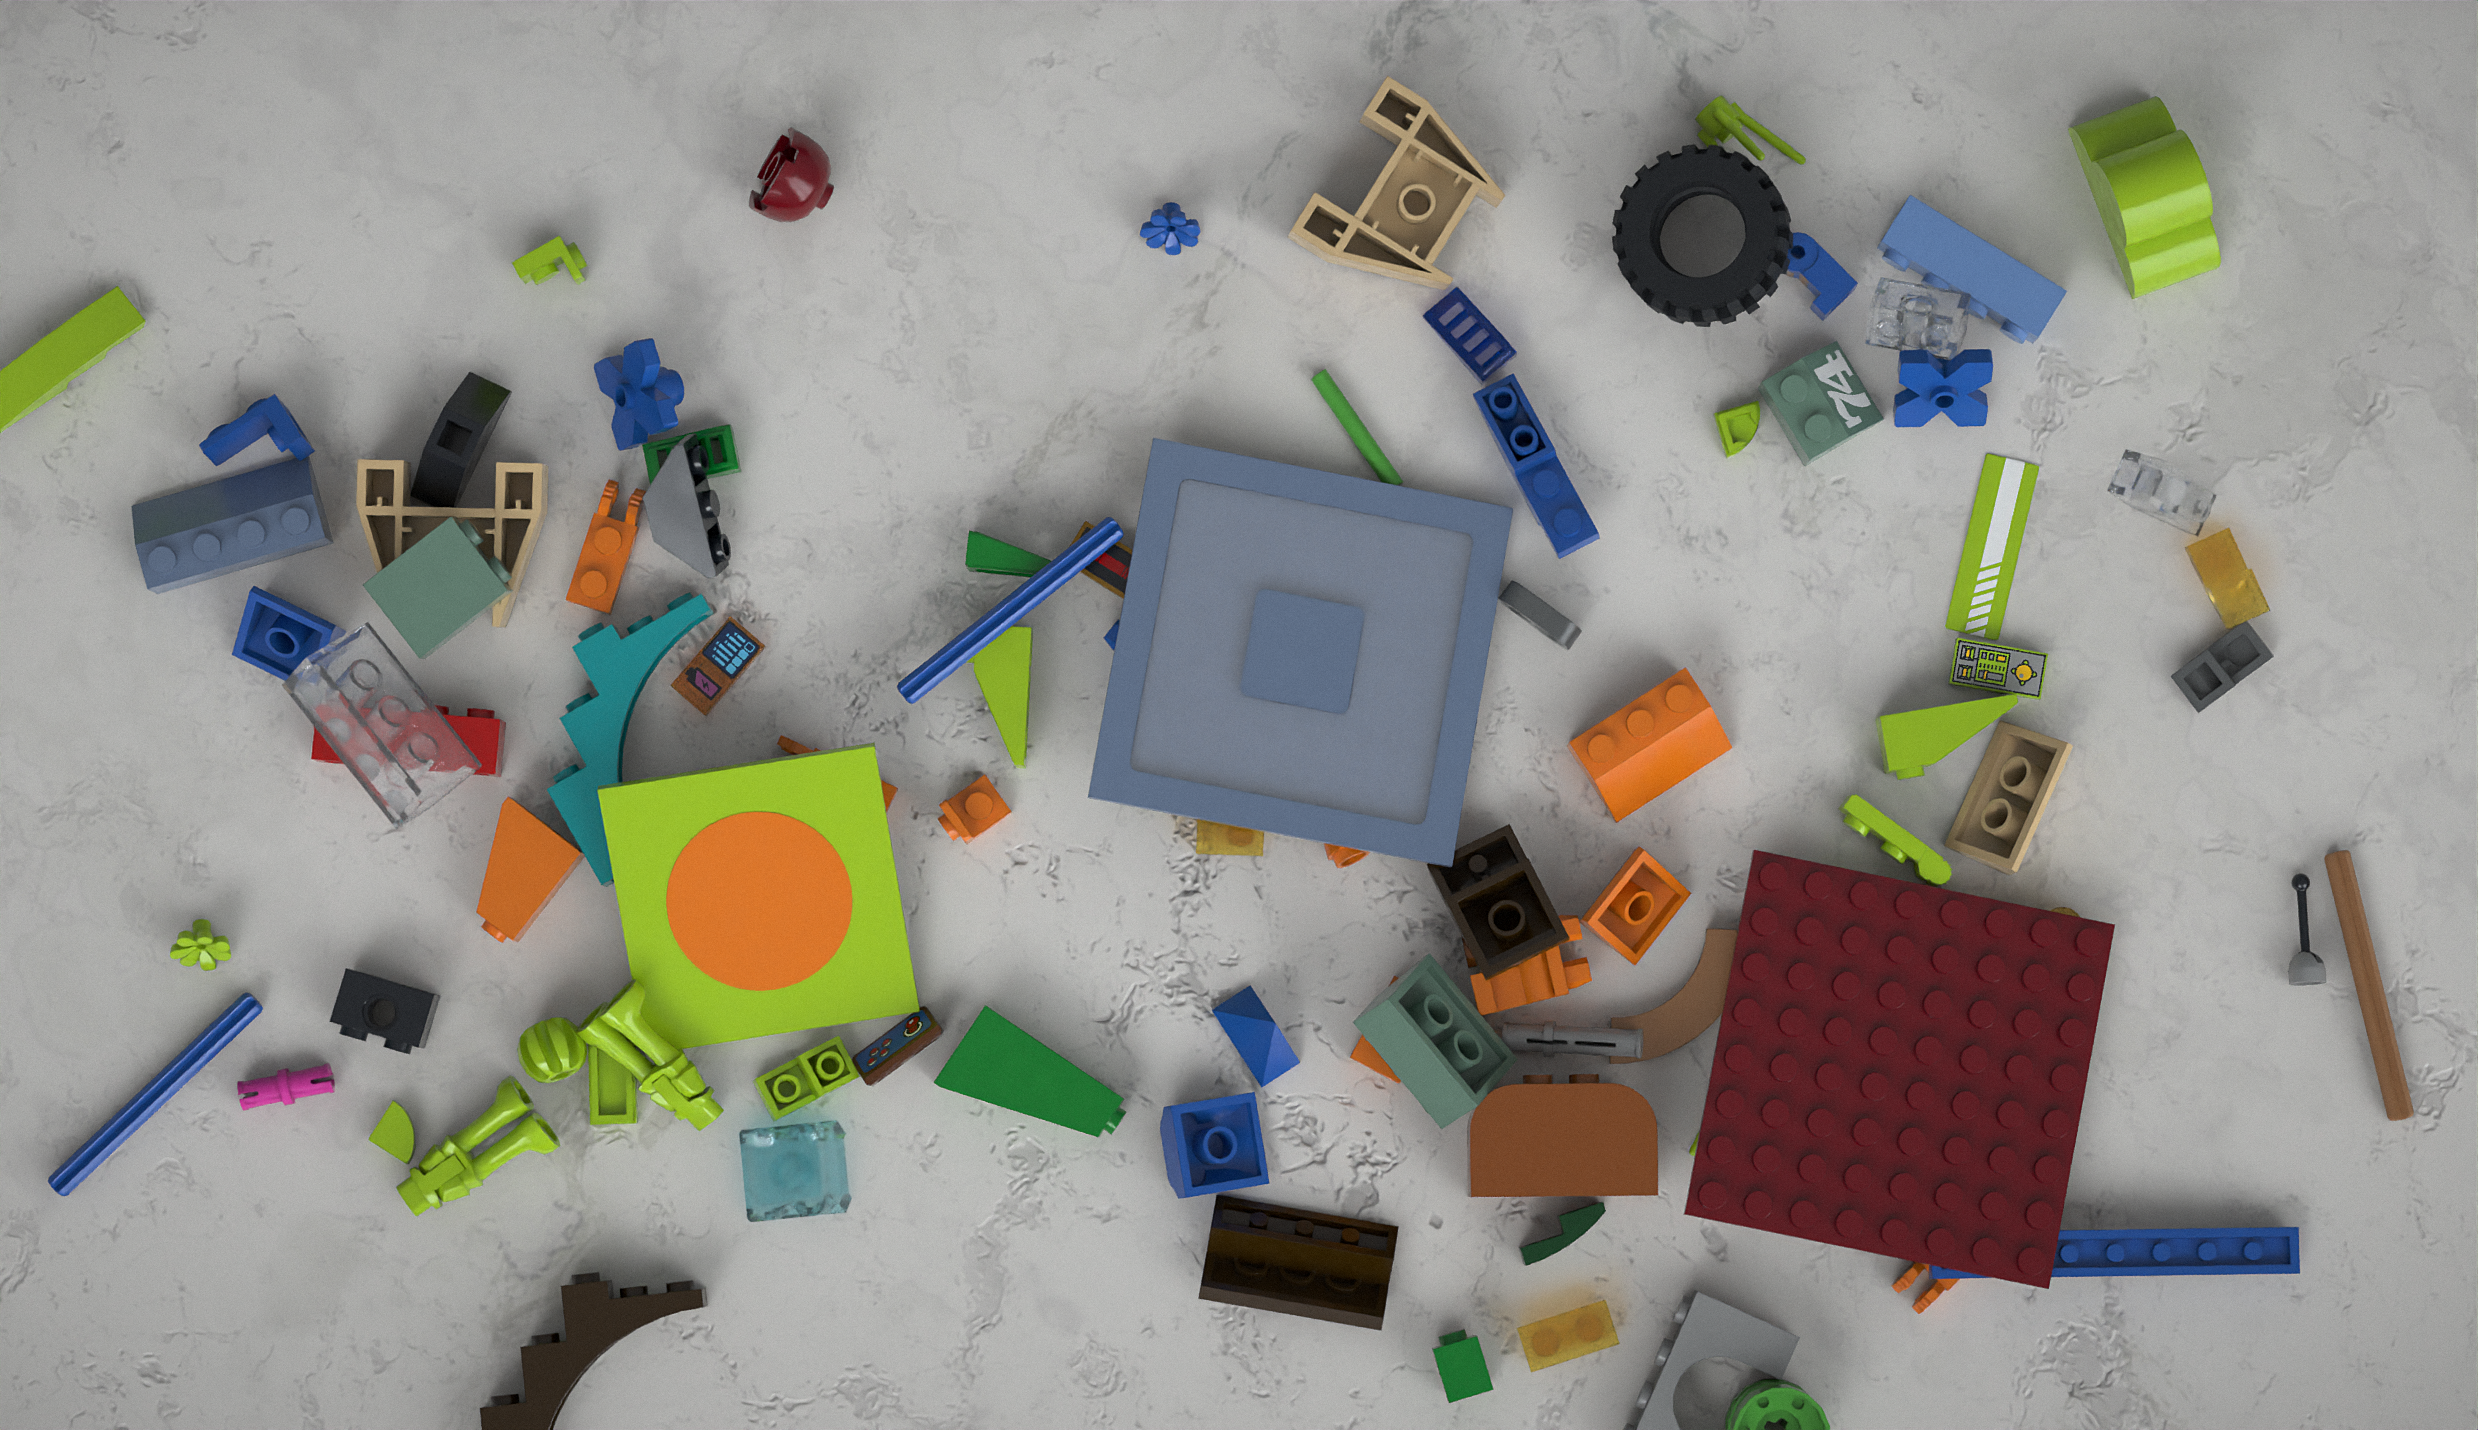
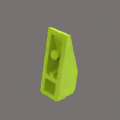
M1011 626L966 663H974V673L1014 765L1016 768H1026L1033 630L1032 627Z
M2017 694L1879 716L1875 721L1884 774L1896 772L1897 780L1925 776L1924 767L1937 763L2018 703Z

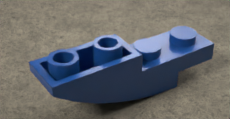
M1514 373L1473 393L1474 400L1537 524L1542 527L1558 559L1600 539L1598 530L1561 465L1553 444Z

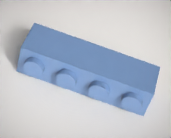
M1911 195L1902 206L1877 249L1884 252L1882 259L1889 265L1903 272H1906L1907 268L1923 276L1921 283L1927 288L1942 296H1945L1948 291L1963 301L1960 306L1966 312L1981 320H1984L1987 315L2002 325L1999 330L2005 336L2020 344H2023L2025 340L2033 344L2039 338L2067 292L2062 287Z

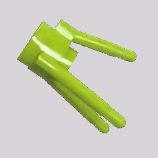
M1722 95L1710 102L1695 118V121L1703 128L1697 136L1707 147L1709 144L1718 146L1717 139L1724 144L1735 137L1757 160H1764L1765 154L1741 130L1743 125H1745L1798 164L1803 165L1806 162L1805 157L1794 150L1793 147L1748 116L1735 102L1730 105Z

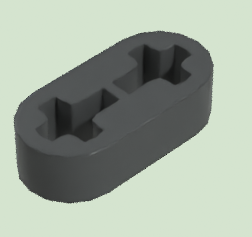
M1511 580L1498 598L1508 609L1566 650L1571 648L1582 633V630L1572 621L1513 580Z

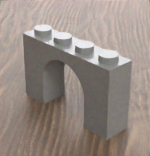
M1694 1290L1691 1298L1684 1295L1673 1317V1321L1679 1323L1673 1340L1664 1338L1655 1357L1654 1364L1661 1366L1653 1383L1647 1380L1644 1382L1637 1397L1635 1406L1641 1408L1634 1426L1627 1423L1623 1430H1681L1673 1410V1396L1676 1385L1688 1368L1706 1358H1732L1781 1380L1800 1337L1699 1291Z

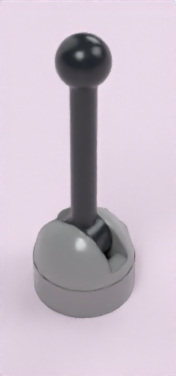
M2299 873L2292 878L2291 884L2297 891L2301 952L2295 955L2289 963V985H2318L2327 982L2326 968L2323 960L2317 954L2310 952L2306 890L2310 886V879L2307 875Z

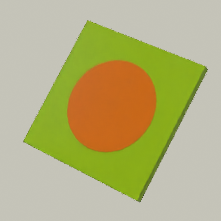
M875 742L598 786L597 791L632 980L637 979L646 991L640 1012L647 1024L676 1049L920 1012Z

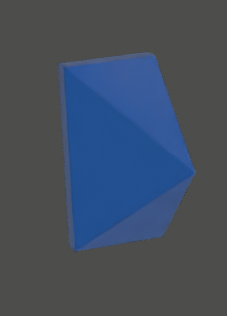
M1251 985L1212 1009V1012L1261 1088L1300 1063Z

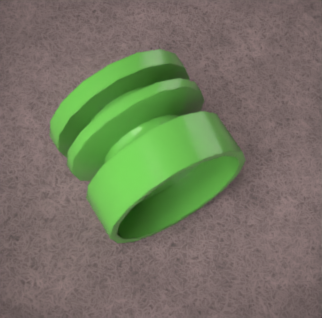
M1761 1379L1745 1386L1732 1399L1725 1416V1430H1766L1764 1426L1768 1421L1776 1423L1780 1418H1782L1780 1425L1785 1430H1830V1425L1822 1407L1799 1385L1784 1379Z

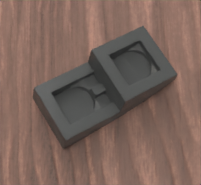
M2246 619L2170 677L2199 713L2273 658L2274 655Z

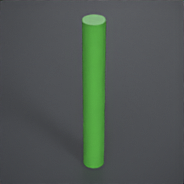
M1325 369L1315 375L1311 381L1380 481L1400 486L1403 480L1327 370Z

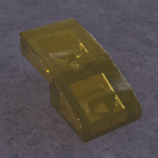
M2226 528L2184 547L2209 599L2227 630L2270 611L2252 568H2247L2230 528Z

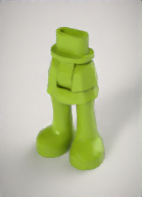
M634 979L624 986L609 1003L603 1002L581 1022L576 1033L587 1044L601 1049L628 1069L641 1083L638 1090L649 1094L650 1100L670 1112H675L674 1116L681 1121L686 1118L698 1131H701L723 1113L724 1109L711 1097L714 1089L711 1086L706 1087L701 1074L691 1060L688 1061L684 1051L676 1049L647 1024L640 1012L646 991L638 980ZM625 1037L645 1052L655 1064L644 1057Z
M511 1075L505 1078L497 1086L494 1103L483 1114L454 1135H447L440 1145L434 1144L419 1163V1168H411L409 1170L411 1176L396 1186L397 1191L415 1216L418 1217L432 1206L435 1209L443 1206L442 1202H449L470 1195V1189L483 1186V1181L503 1164L526 1151H535L545 1155L561 1146L558 1137L547 1121L538 1113H533L477 1157L471 1152L473 1148L497 1130L534 1109L530 1096L516 1078Z

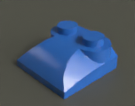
M1255 1092L1163 1107L1160 1133L1168 1181L1178 1199L1270 1184Z

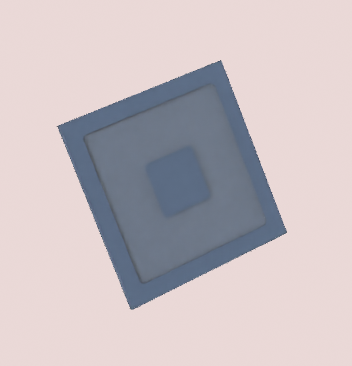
M1153 438L1087 798L1452 867L1513 508Z

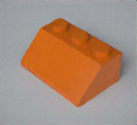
M1686 667L1567 744V748L1616 823L1732 749L1711 705Z

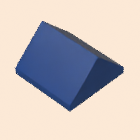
M253 586L248 595L232 655L314 695L346 631L271 593Z

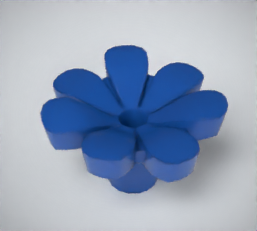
M1174 202L1164 204L1163 209L1154 210L1150 221L1144 222L1140 230V236L1147 238V246L1156 249L1165 244V251L1168 255L1180 254V243L1188 247L1197 245L1198 235L1200 234L1198 221L1196 219L1186 220L1185 213L1181 211L1180 205Z

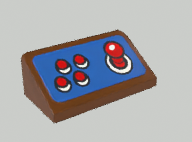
M922 1006L920 1007V1012L910 1014L852 1058V1062L866 1085L874 1086L944 1035V1030L929 1009Z

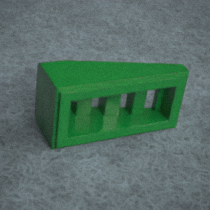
M731 424L643 444L650 485L661 469L657 452L666 451L668 457L673 447L685 436L695 433L698 443L702 444L708 455L709 470L706 473L707 479L742 472ZM716 440L720 442L723 462L715 464L711 441Z
M969 530L965 562L969 572L1031 578L1051 562V560L977 531Z

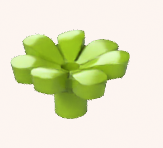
M198 919L192 924V932L185 930L178 934L177 943L171 947L170 957L172 959H180V964L191 967L197 961H200L202 970L211 971L216 969L215 959L227 961L231 958V950L226 936L213 937L210 921Z

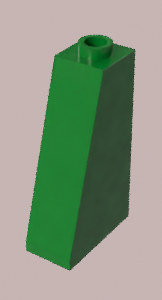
M986 1005L933 1082L941 1088L1095 1137H1100L1104 1130L1112 1135L1127 1113L1120 1108L1125 1100L1124 1098Z

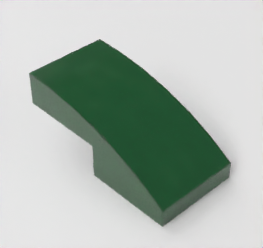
M1598 1202L1557 1215L1562 1234L1518 1247L1523 1264L1527 1266L1541 1261L1561 1251L1584 1235L1605 1213L1604 1203Z

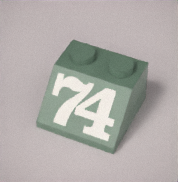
M1837 341L1799 359L1762 381L1758 387L1759 392L1804 466L1809 465L1884 420Z

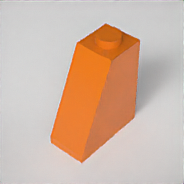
M509 796L502 803L476 911L477 914L485 919L481 927L501 943L507 937L512 941H520L585 857L581 850Z

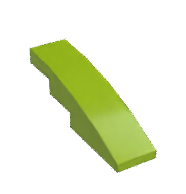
M118 286L64 322L0 371V433L66 390L70 381L105 359L109 350L144 328L145 319Z

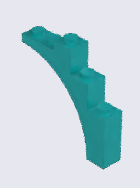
M691 592L678 597L667 605L670 611L655 621L649 615L629 626L627 630L630 635L622 638L618 629L613 624L605 628L602 623H598L580 633L578 638L581 642L572 647L599 695L592 699L590 694L587 693L565 706L568 713L559 719L584 760L586 767L579 769L577 764H574L562 770L553 777L556 784L549 787L547 791L599 882L605 887L613 884L614 878L597 789L600 785L623 782V754L629 722L636 702L659 662L690 630L714 614L708 601L702 594L693 597Z

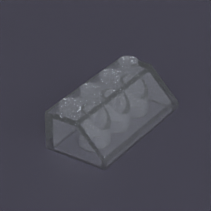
M368 622L307 656L282 684L283 688L396 829L429 810L482 766L480 761Z

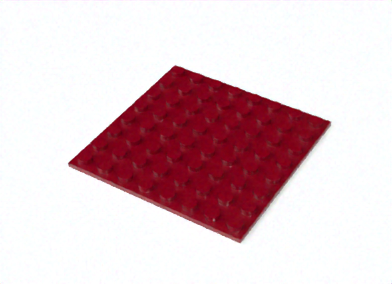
M1753 850L1683 1215L2049 1289L2115 924Z

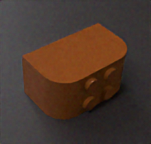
M1599 1074L1569 1075V1084H1553V1075H1523V1084H1510L1493 1089L1470 1113L1467 1124L1468 1197L1658 1195V1133L1654 1111L1648 1101L1634 1089L1616 1083H1599Z

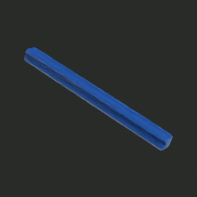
M1106 517L901 680L897 685L898 691L908 703L914 704L1122 539L1124 535L1122 528L1112 517Z
M243 993L48 1178V1183L54 1191L61 1196L69 1195L262 1012L263 1007L252 994Z

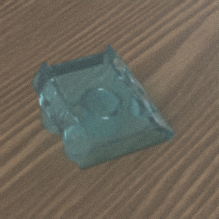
M837 1120L740 1131L745 1201L749 1222L846 1213L852 1200L848 1189L844 1147L846 1133Z

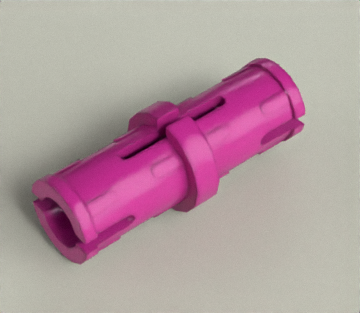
M329 1063L290 1072L286 1068L278 1070L277 1075L238 1081V1095L258 1092L257 1095L239 1099L241 1107L245 1111L249 1110V1108L283 1102L286 1106L294 1104L297 1098L328 1092L334 1093V1079L321 1082L314 1081V1079L333 1075L332 1068Z

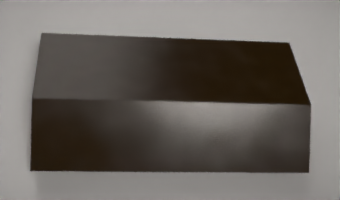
M1216 1195L1198 1299L1381 1331L1399 1226Z

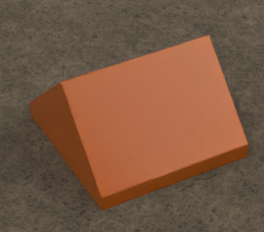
M1638 846L1581 917L1579 923L1630 963L1636 965L1692 893L1644 849Z

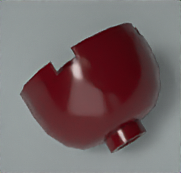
M792 127L788 129L789 138L782 134L776 141L758 173L757 178L761 179L763 184L760 194L752 190L749 198V207L752 210L779 222H795L803 219L815 207L822 210L828 203L834 190V185L828 183L831 174L829 157L817 142Z

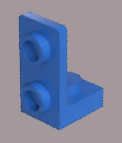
M276 394L268 399L264 398L254 402L248 407L245 414L230 424L216 427L210 432L208 438L199 444L203 453L215 466L222 464L267 433L282 453L289 449L299 461L315 452L290 410Z

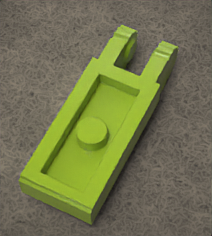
M1857 794L1847 796L1838 808V810L1847 815L1842 822L1862 837H1866L1869 832L1884 842L1880 849L1896 862L1902 865L1906 859L1912 862L1915 876L1921 881L1925 880L1926 884L1929 883L1931 886L1935 885L1937 887L1938 885L1942 886L1943 883L1947 884V881L1951 880L1950 877L1953 875L1951 874L1953 870L1950 867L1951 864L1943 861L1942 856Z

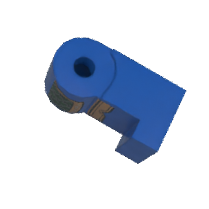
M1792 233L1793 248L1788 250L1787 258L1790 263L1786 275L1798 278L1817 297L1812 302L1810 309L1824 321L1856 289L1858 283L1812 237L1805 233Z

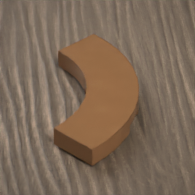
M1706 929L1705 942L1698 965L1683 988L1667 1002L1642 1014L1611 1018L1610 1028L1643 1029V1053L1641 1058L1609 1056V1064L1634 1063L1663 1056L1689 1043L1714 1023L1722 1014L1737 930Z

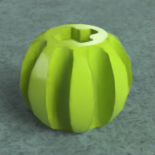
M554 1017L527 1028L520 1036L517 1047L519 1063L525 1072L540 1083H552L567 1078L579 1071L586 1061L587 1045L576 1033L578 1026L567 1018Z

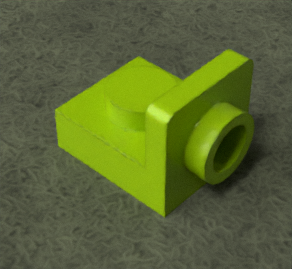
M560 236L511 262L520 279L525 284L533 280L535 285L551 279L559 273L557 266L565 263L578 285L586 281L581 269L588 265L575 242L566 245Z

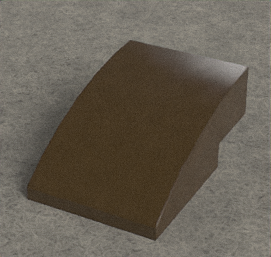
M1510 824L1455 850L1452 867L1426 864L1444 904L1486 981L1570 940Z

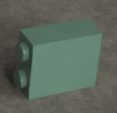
M449 517L363 584L364 588L419 659L429 657L513 592L507 584V581L512 578L511 574L496 556L489 560L478 545L484 540L468 519L460 523L457 518Z

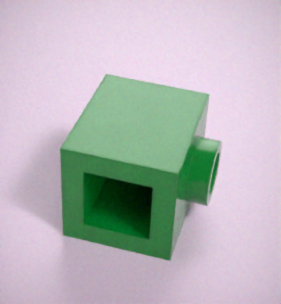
M1465 1329L1438 1337L1441 1345L1433 1347L1432 1351L1448 1403L1494 1390L1477 1335L1467 1337Z

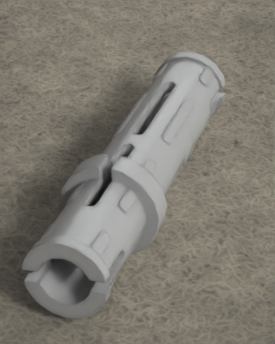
M1545 1021L1544 1025L1513 1024L1509 1022H1504L1502 1041L1510 1051L1543 1052L1544 1057H1554L1555 1053L1641 1058L1643 1053V1029L1556 1026V1021Z

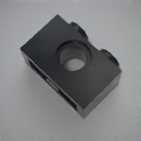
M346 968L330 1022L342 1025L339 1032L341 1035L366 1041L368 1033L386 1038L383 1047L410 1054L413 1046L425 1049L441 995ZM382 1000L390 1001L395 1008V1017L386 1026L378 1025L373 1017L375 1005Z

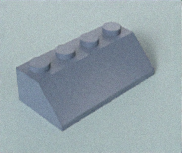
M309 456L301 461L295 458L131 506L135 547L147 589L156 594L334 543Z

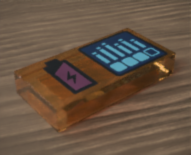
M730 616L670 686L707 716L763 652L766 646Z

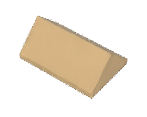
M2000 720L1944 846L2008 876L2017 873L2073 745Z

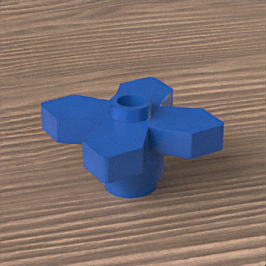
M653 338L634 341L624 347L623 356L606 357L594 364V371L600 391L613 399L616 406L611 428L619 451L637 448L648 442V433L650 435L663 433L678 426L674 407L683 401V381L677 371L673 369L668 370L660 366L661 362Z
M1940 342L1928 345L1923 350H1902L1899 352L1898 379L1899 383L1907 387V389L1894 396L1893 417L1896 427H1922L1941 411L1958 427L1984 426L1986 424L1988 412L1987 395L1980 391L1979 388L1990 383L1992 380L1993 358L1990 349H1964L1958 353L1952 345Z

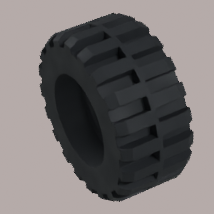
M1695 144L1682 146L1681 153L1671 155L1668 150L1656 156L1659 161L1657 164L1649 169L1644 164L1635 173L1638 178L1632 187L1625 186L1620 195L1623 201L1622 207L1614 212L1612 224L1616 227V235L1612 237L1613 251L1619 259L1617 264L1622 275L1636 294L1658 314L1662 313L1670 320L1681 324L1687 321L1693 322L1696 327H1710L1711 322L1721 321L1725 325L1737 321L1736 315L1744 311L1751 314L1760 308L1757 303L1766 294L1771 297L1779 286L1776 281L1780 273L1786 274L1790 263L1787 255L1788 250L1793 248V234L1790 231L1789 225L1791 222L1790 214L1782 199V195L1769 176L1758 165L1755 166L1748 157L1737 151L1733 154L1726 152L1722 146L1709 144L1707 149H1698ZM1700 195L1720 196L1731 202L1739 210L1743 218L1745 241L1742 249L1728 267L1716 274L1706 277H1690L1681 274L1670 266L1663 255L1660 244L1663 225L1670 213L1682 202Z

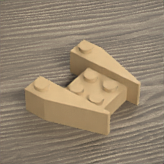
M1387 76L1359 122L1397 145L1396 150L1354 216L1314 192L1287 238L1326 262L1445 291L1453 278L1434 267V261L1475 195L1497 208L1505 194L1429 102Z
M357 459L356 506L377 573L449 517L457 518L460 523L468 519L484 540L478 545L489 560L496 556L512 576L507 581V584L513 592L493 606L492 626L506 628L548 512L549 466L543 463L496 462L495 509L410 507V462L404 460Z

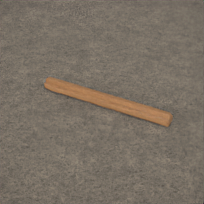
M2348 850L2332 852L2325 855L2324 860L2387 1117L2390 1121L2407 1119L2413 1116L2414 1110L2351 854Z

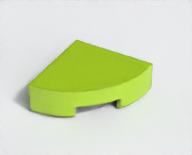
M1759 401L1713 414L1726 459L1741 452L1754 437L1760 420Z
M393 1100L368 1140L405 1164H409L416 1148L415 1131L408 1112L398 1102Z

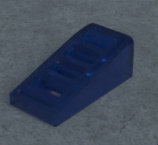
M1455 287L1422 316L1481 386L1517 356L1518 352L1458 287ZM1458 303L1463 308V311L1444 326L1439 319ZM1470 317L1475 324L1456 339L1451 332ZM1482 330L1487 337L1468 352L1463 346ZM1494 344L1499 351L1480 365L1475 359Z

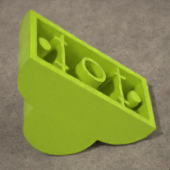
M2155 96L2068 129L2132 299L2220 267L2219 244L2210 218L2213 214V202L2205 171L2191 140L2183 130L2176 129L2169 111L2159 97Z

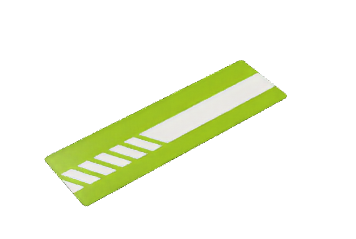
M1986 454L1945 624L1947 629L1991 640L1999 639L2039 471L2038 465Z

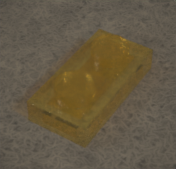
M1605 1299L1516 1327L1531 1373L1620 1344Z

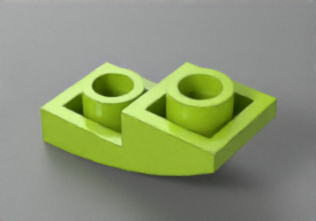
M838 1035L797 1056L795 1059L753 1080V1083L773 1122L857 1079L860 1075Z

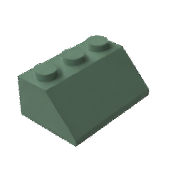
M1430 953L1373 999L1353 1021L1364 1038L1374 1047L1393 1070L1394 1074L1404 1083L1441 1129L1476 1108L1518 1060Z

